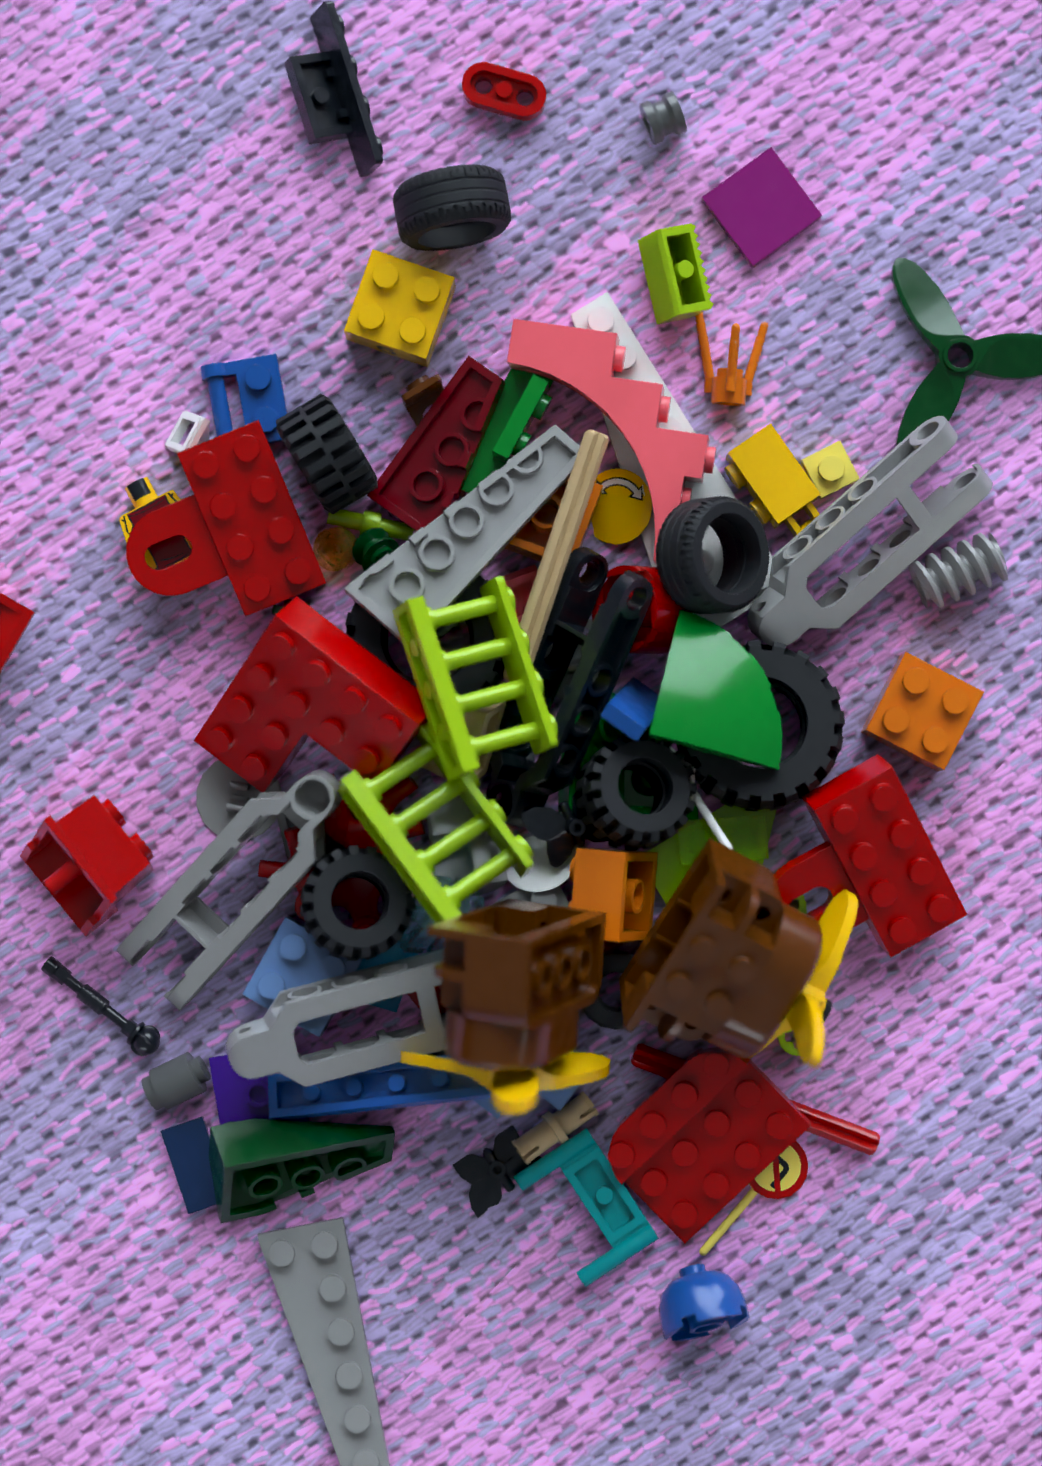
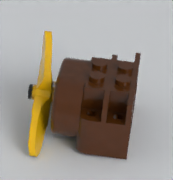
M709 838L619 978L624 1029L633 1032L642 1019L656 1026L659 1038L666 1042H671L675 1037L687 1041H696L702 1038L739 1058L754 1057L777 1037L792 1030L802 1061L813 1068H817L822 1061L824 1052L823 1023L829 1016L832 1008V1001L825 998V993L841 964L845 947L853 929L858 910L856 894L848 890L839 892L831 900L818 922L815 918L782 902L777 879L774 873L767 867Z
M506 899L428 926V936L444 938L443 961L434 965V976L442 979L441 1005L447 1007L445 1051L451 1059L401 1051L400 1062L469 1076L491 1091V1103L495 1109L503 1114L510 1115L522 1114L532 1109L537 1104L539 1091L559 1090L606 1078L610 1074V1059L608 1057L594 1053L573 1052L578 1044L579 1011L596 1001L601 988L606 913Z

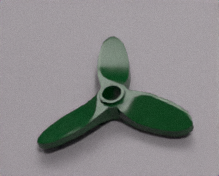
M899 257L895 259L891 268L894 290L907 318L935 354L936 365L916 389L905 409L897 432L896 446L918 426L933 417L944 416L949 422L958 405L965 379L971 375L997 380H1022L1042 377V335L1005 333L977 340L966 336L947 299L929 275L915 262L907 258ZM952 348L964 350L969 358L968 366L959 368L952 365L948 359V350Z

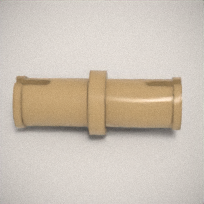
M582 1091L576 1098L564 1105L560 1111L557 1110L553 1114L549 1111L542 1116V1122L518 1139L511 1141V1143L517 1148L516 1151L528 1165L533 1159L557 1142L561 1145L569 1140L567 1135L594 1116L599 1115L596 1108H593L594 1104L589 1097Z

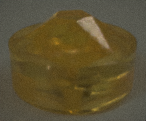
M333 527L320 532L313 545V551L318 564L328 571H340L351 567L355 563L352 558V547L356 541L354 534L343 527Z

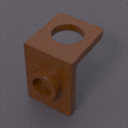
M439 374L431 378L425 375L416 379L405 388L407 392L401 396L403 405L416 426L423 419L426 408L433 405L444 390Z

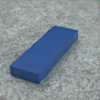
M632 677L607 704L601 713V718L633 741H638L652 724L659 694L635 677Z

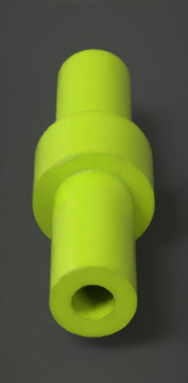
M343 509L335 514L328 513L326 523L358 530L360 535L371 528H382L387 531L391 538L405 541L409 540L414 531L403 522L381 518L382 513L365 510L364 514Z

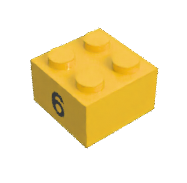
M372 249L344 328L346 339L428 368L456 289L455 277Z

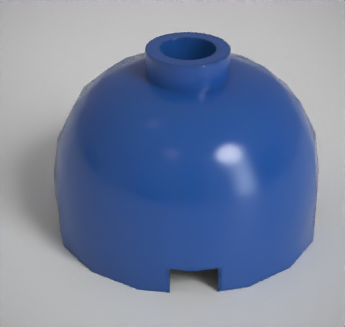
M695 1264L680 1269V1278L668 1284L661 1295L659 1303V1318L665 1340L671 1337L672 1341H685L708 1336L710 1334L707 1331L723 1326L725 1321H728L730 1329H733L747 1322L750 1318L746 1300L738 1284L729 1275L721 1271H706L704 1264Z

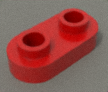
M479 62L470 66L463 75V95L466 101L476 108L521 121H528L538 117L545 108V86L540 79L531 74L488 62ZM480 81H487L491 84L492 89L487 94H481L477 92L475 87ZM529 93L533 97L532 103L527 106L520 105L517 102L519 94Z

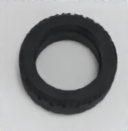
M456 165L430 170L404 181L393 195V206L399 236L403 243L416 250L441 251L475 245L498 236L511 222V209L505 179L500 172L485 165Z
M726 496L693 499L678 505L665 518L657 538L656 563L661 583H663L667 594L670 595V598L677 605L692 613H729L748 606L760 593L761 588H763L769 567L768 541L758 517L745 503ZM709 525L716 532L723 551V569L716 586L709 579L702 558L703 539Z

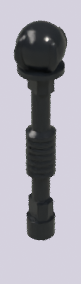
M53 956L44 963L41 968L43 972L61 985L65 984L77 993V998L98 1015H105L120 1027V1032L128 1037L126 1043L131 1044V1049L136 1055H150L158 1049L160 1033L154 1026H145L144 1022L137 1024L132 1019L127 1020L109 1005V1000L88 984L83 985L71 975L72 972Z

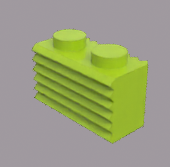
M692 223L658 229L637 240L657 324L692 318L711 309L714 305L710 301L712 295L707 292L710 286L706 284L708 278L703 275L706 269L702 267L704 260L699 258L702 252L698 250L700 243L696 241L698 235L694 233L696 226Z

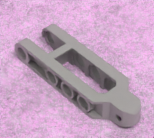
M944 416L933 417L918 426L772 557L769 587L754 601L747 617L748 627L757 638L770 646H773L775 641L787 644V647L809 628L839 629L989 494L993 482L979 464H973V468L959 474L945 487L939 486L923 502L920 501L911 489L910 485L944 456L958 439V434ZM896 498L908 514L902 519L904 524L884 542L874 544L870 548L872 552L849 573L844 571L838 577L840 581L816 601L806 589L808 576Z
M320 769L312 771L298 780L287 792H261L257 798L250 799L126 937L116 951L133 966L153 947L175 921L186 929L205 949L185 970V976L164 995L179 1011L182 1010L326 853L325 821L343 800L338 793L340 782L329 772ZM283 813L300 829L298 832L299 846L296 848L298 851L284 866L271 875L268 879L269 883L260 893L242 907L239 911L241 914L230 925L226 924L198 896L271 815Z
M444 948L280 991L263 1018L235 1028L228 1036L226 1054L232 1068L240 1076L247 1079L259 1078L279 1072L304 1087L400 1062L401 1051L426 1055L445 1050L447 1012L440 1014L434 986L442 985V979L434 976V965L443 961ZM416 991L422 1019L418 1020L419 1024L388 1033L384 1029L376 1031V1036L343 1044L342 1041L334 1042V1047L302 1056L297 1052L293 1032L300 1022Z

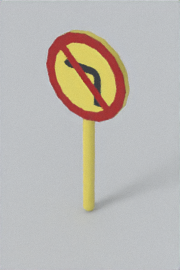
M796 1140L749 1183L751 1189L700 1248V1255L705 1256L757 1194L765 1198L782 1199L793 1195L802 1187L807 1178L808 1161L805 1151Z

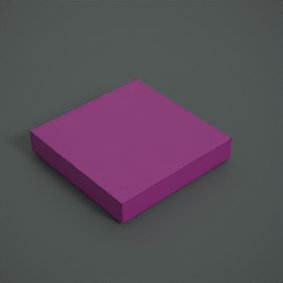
M772 147L712 189L701 199L751 268H754L822 217L820 211Z

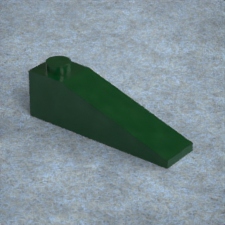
M253 1118L238 1122L231 1121L210 1127L209 1161L220 1223L266 1214L277 1209L275 1202L299 1192L301 1198L315 1193L314 1186L335 1177L337 1180L345 1181L392 1161L395 1139L393 1126Z

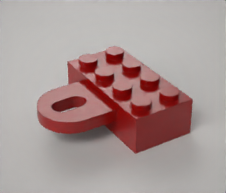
M259 420L178 452L177 455L194 494L143 516L135 524L127 540L126 558L129 569L135 579L146 589L160 595L176 596L229 576L245 617L326 584V580ZM176 535L184 536L190 541L192 551L186 560L161 570L153 569L147 564L145 554L151 545Z
M879 754L819 786L810 793L801 796L824 842L789 861L774 874L778 882L782 902L789 905L794 899L816 887L827 888L828 897L825 903L806 913L819 922L829 903L839 892L848 890L856 894L858 910L853 928L866 921L877 943L890 957L899 954L968 915L893 766Z

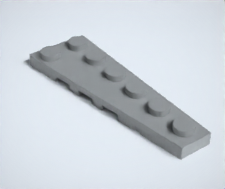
M557 425L552 426L508 460L505 466L495 470L482 480L458 502L455 501L446 508L443 514L411 535L409 540L390 555L384 556L349 583L345 588V593L402 642L392 610L407 599L424 596L426 605L431 610L451 606L570 477L580 445Z
M340 1217L259 1233L257 1236L340 1466H390L344 1218Z

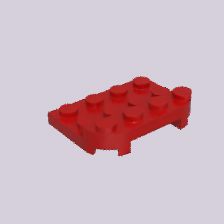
M719 1047L701 1048L689 1055L687 1060L635 1110L622 1119L612 1137L608 1160L617 1180L621 1184L625 1182L685 1244L811 1126V1121L750 1058H739Z

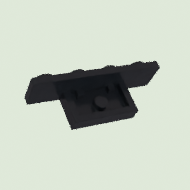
M325 1L310 17L320 52L289 57L284 65L309 145L348 138L359 177H366L383 163V147L381 140L375 135L371 123L368 99L362 94L357 78L356 60L349 53L344 37L345 27L343 19L337 14L334 2Z

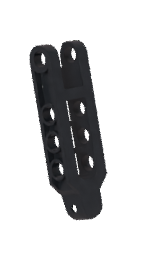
M579 547L570 554L533 663L534 670L540 674L543 681V697L549 712L578 644L582 646L580 651L582 657L570 685H565L562 692L565 696L555 717L558 727V745L539 754L536 762L530 741L494 751L490 758L492 774L486 799L488 801L493 799L499 804L506 815V825L525 827L521 820L524 812L533 807H545L549 795L573 784L601 720V713L607 706L652 601L653 586L651 582L632 571H624V574L611 587L605 603L600 604L590 630L587 629L586 625L608 574L606 558L587 547ZM587 564L584 574L579 578L582 568ZM634 590L631 599L628 601L630 593ZM553 644L551 652L545 657L546 651ZM599 672L596 680L592 683L594 676ZM516 699L506 701L498 731L515 727L517 724H524ZM581 713L580 718H579L578 721L575 723V720H576L577 716ZM564 753L562 759H561L560 762L557 764L558 759H559L560 756ZM503 791L502 798L497 801V794Z

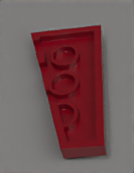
M468 356L378 479V488L368 493L367 496L416 532L443 514V511L459 498L506 385L505 381Z

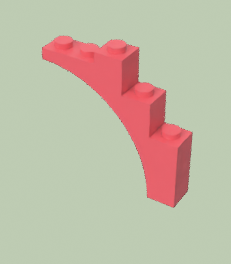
M513 319L507 363L510 368L554 380L577 392L594 404L612 421L636 454L644 471L652 499L655 521L653 561L657 564L656 543L665 518L678 505L691 500L692 488H686L685 482L703 483L704 473H713L716 448L709 447V436L659 428L660 422H668L671 397L664 396L663 384L614 377L615 372H623L626 346H619L620 340L617 333Z

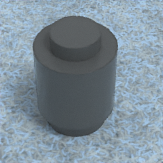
M186 1052L151 1069L149 1076L143 1078L141 1082L145 1095L155 1110L163 1107L169 1110L206 1092V1081L210 1080V1074L200 1056L194 1058L189 1052Z

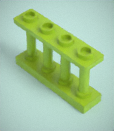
M503 576L495 577L480 587L482 598L431 610V608L427 607L424 596L407 599L392 610L448 781L463 777L480 768L478 763L480 755L529 741L535 755L544 753L558 745L557 723L553 715L548 712L543 697V681L540 674L534 670L529 655V639L526 632L520 628L515 613V596L512 590L506 586ZM488 615L496 640L448 653L441 650L436 635L438 627ZM502 657L510 682L464 695H459L455 692L450 678L451 670ZM516 699L523 725L477 738L469 735L464 721L465 713Z
M426 722L420 726L417 734V739L421 743L420 747L371 780L368 777L362 779L357 771L354 770L340 780L338 793L436 924L462 915L459 911L462 907L461 902L510 867H513L521 878L526 876L534 866V862L531 859L534 855L526 840L520 835L514 836L506 826L507 818L499 804L493 799L488 801L479 790L480 781L474 771L463 777L445 782L399 815L395 813L388 815L379 802L382 800L381 794L432 759L446 777L429 722ZM459 795L474 814V817L427 850L419 849L415 851L405 838L408 836L407 830ZM486 831L501 852L452 887L448 885L442 887L432 874L435 871L434 866Z

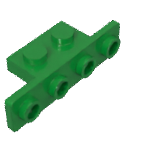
M510 369L505 379L506 385L461 491L467 494L470 493L482 480L495 470L501 469L508 460L528 446L532 435L526 432L533 419L541 420L548 409L552 397L547 395L554 380L534 373Z

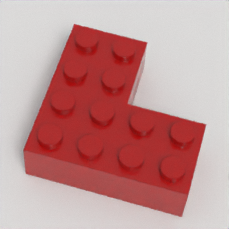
M296 597L274 616L194 741L257 790L265 792L286 771L308 737L353 771L356 770L362 778L368 777L371 780L398 762L418 734L420 726L427 721V716L418 689L300 598Z

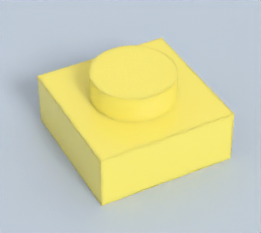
M841 441L800 461L808 477L820 492V500L860 479Z

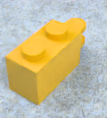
M771 423L728 452L725 459L729 465L724 470L737 489L743 486L746 487L754 499L749 503L750 508L763 525L769 521L775 529L782 523H785L795 537L820 515L812 504L821 495ZM804 509L810 519L799 526L792 516Z

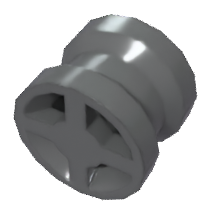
M672 91L663 94L661 100L657 102L645 101L639 104L641 117L653 144L663 142L665 136L671 133L680 135L687 132L682 109Z

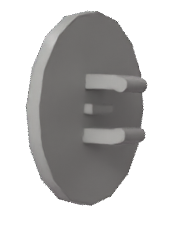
M218 760L201 777L196 790L197 809L203 823L216 835H219L250 799L257 798L261 792ZM278 779L265 792H282ZM271 815L250 839L263 834L276 821L277 816Z

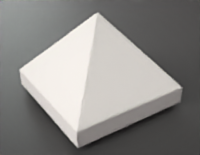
M183 411L165 443L166 449L177 454L208 441L210 420L189 411ZM189 424H194L184 444L180 445L179 442Z

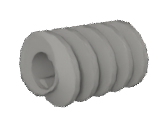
M990 532L988 538L982 533L975 534L972 539V545L964 539L959 541L956 547L957 553L948 546L941 549V560L933 553L926 555L925 567L917 560L909 565L911 578L926 608L928 607L927 601L930 599L939 608H943V594L948 593L955 602L959 601V587L964 586L971 595L976 594L975 580L978 579L987 588L992 587L991 574L994 572L1003 582L1008 580L1004 555Z

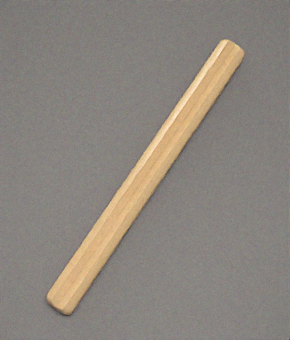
M586 430L520 622V628L526 632L529 639V655L532 664L534 663L609 442L607 435L594 430ZM504 669L503 677L509 681L506 669Z

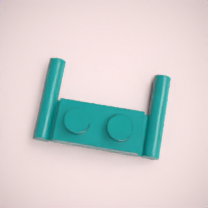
M586 1128L513 1176L519 1187L524 1191L560 1167L601 1229L612 1249L576 1272L585 1287L659 1239L624 1183L621 1184L615 1177L609 1160Z

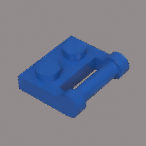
M277 354L226 363H211L200 367L202 381L207 382L217 436L233 430L224 378L236 376L245 425L259 420L269 444L283 442L277 432L276 420L287 414V407Z

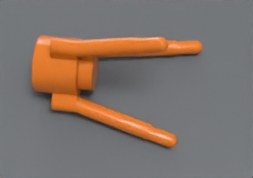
M703 313L696 315V329L705 376L704 393L711 394V404L745 406L746 396H752V383L765 342L768 323L762 322L760 324L744 378L743 370L737 369L740 325L734 323L731 327L727 368H718L717 376H714Z

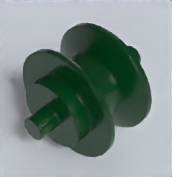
M371 528L363 532L354 542L352 558L357 564L362 565L363 570L366 571L400 546L394 539L390 538L386 530Z

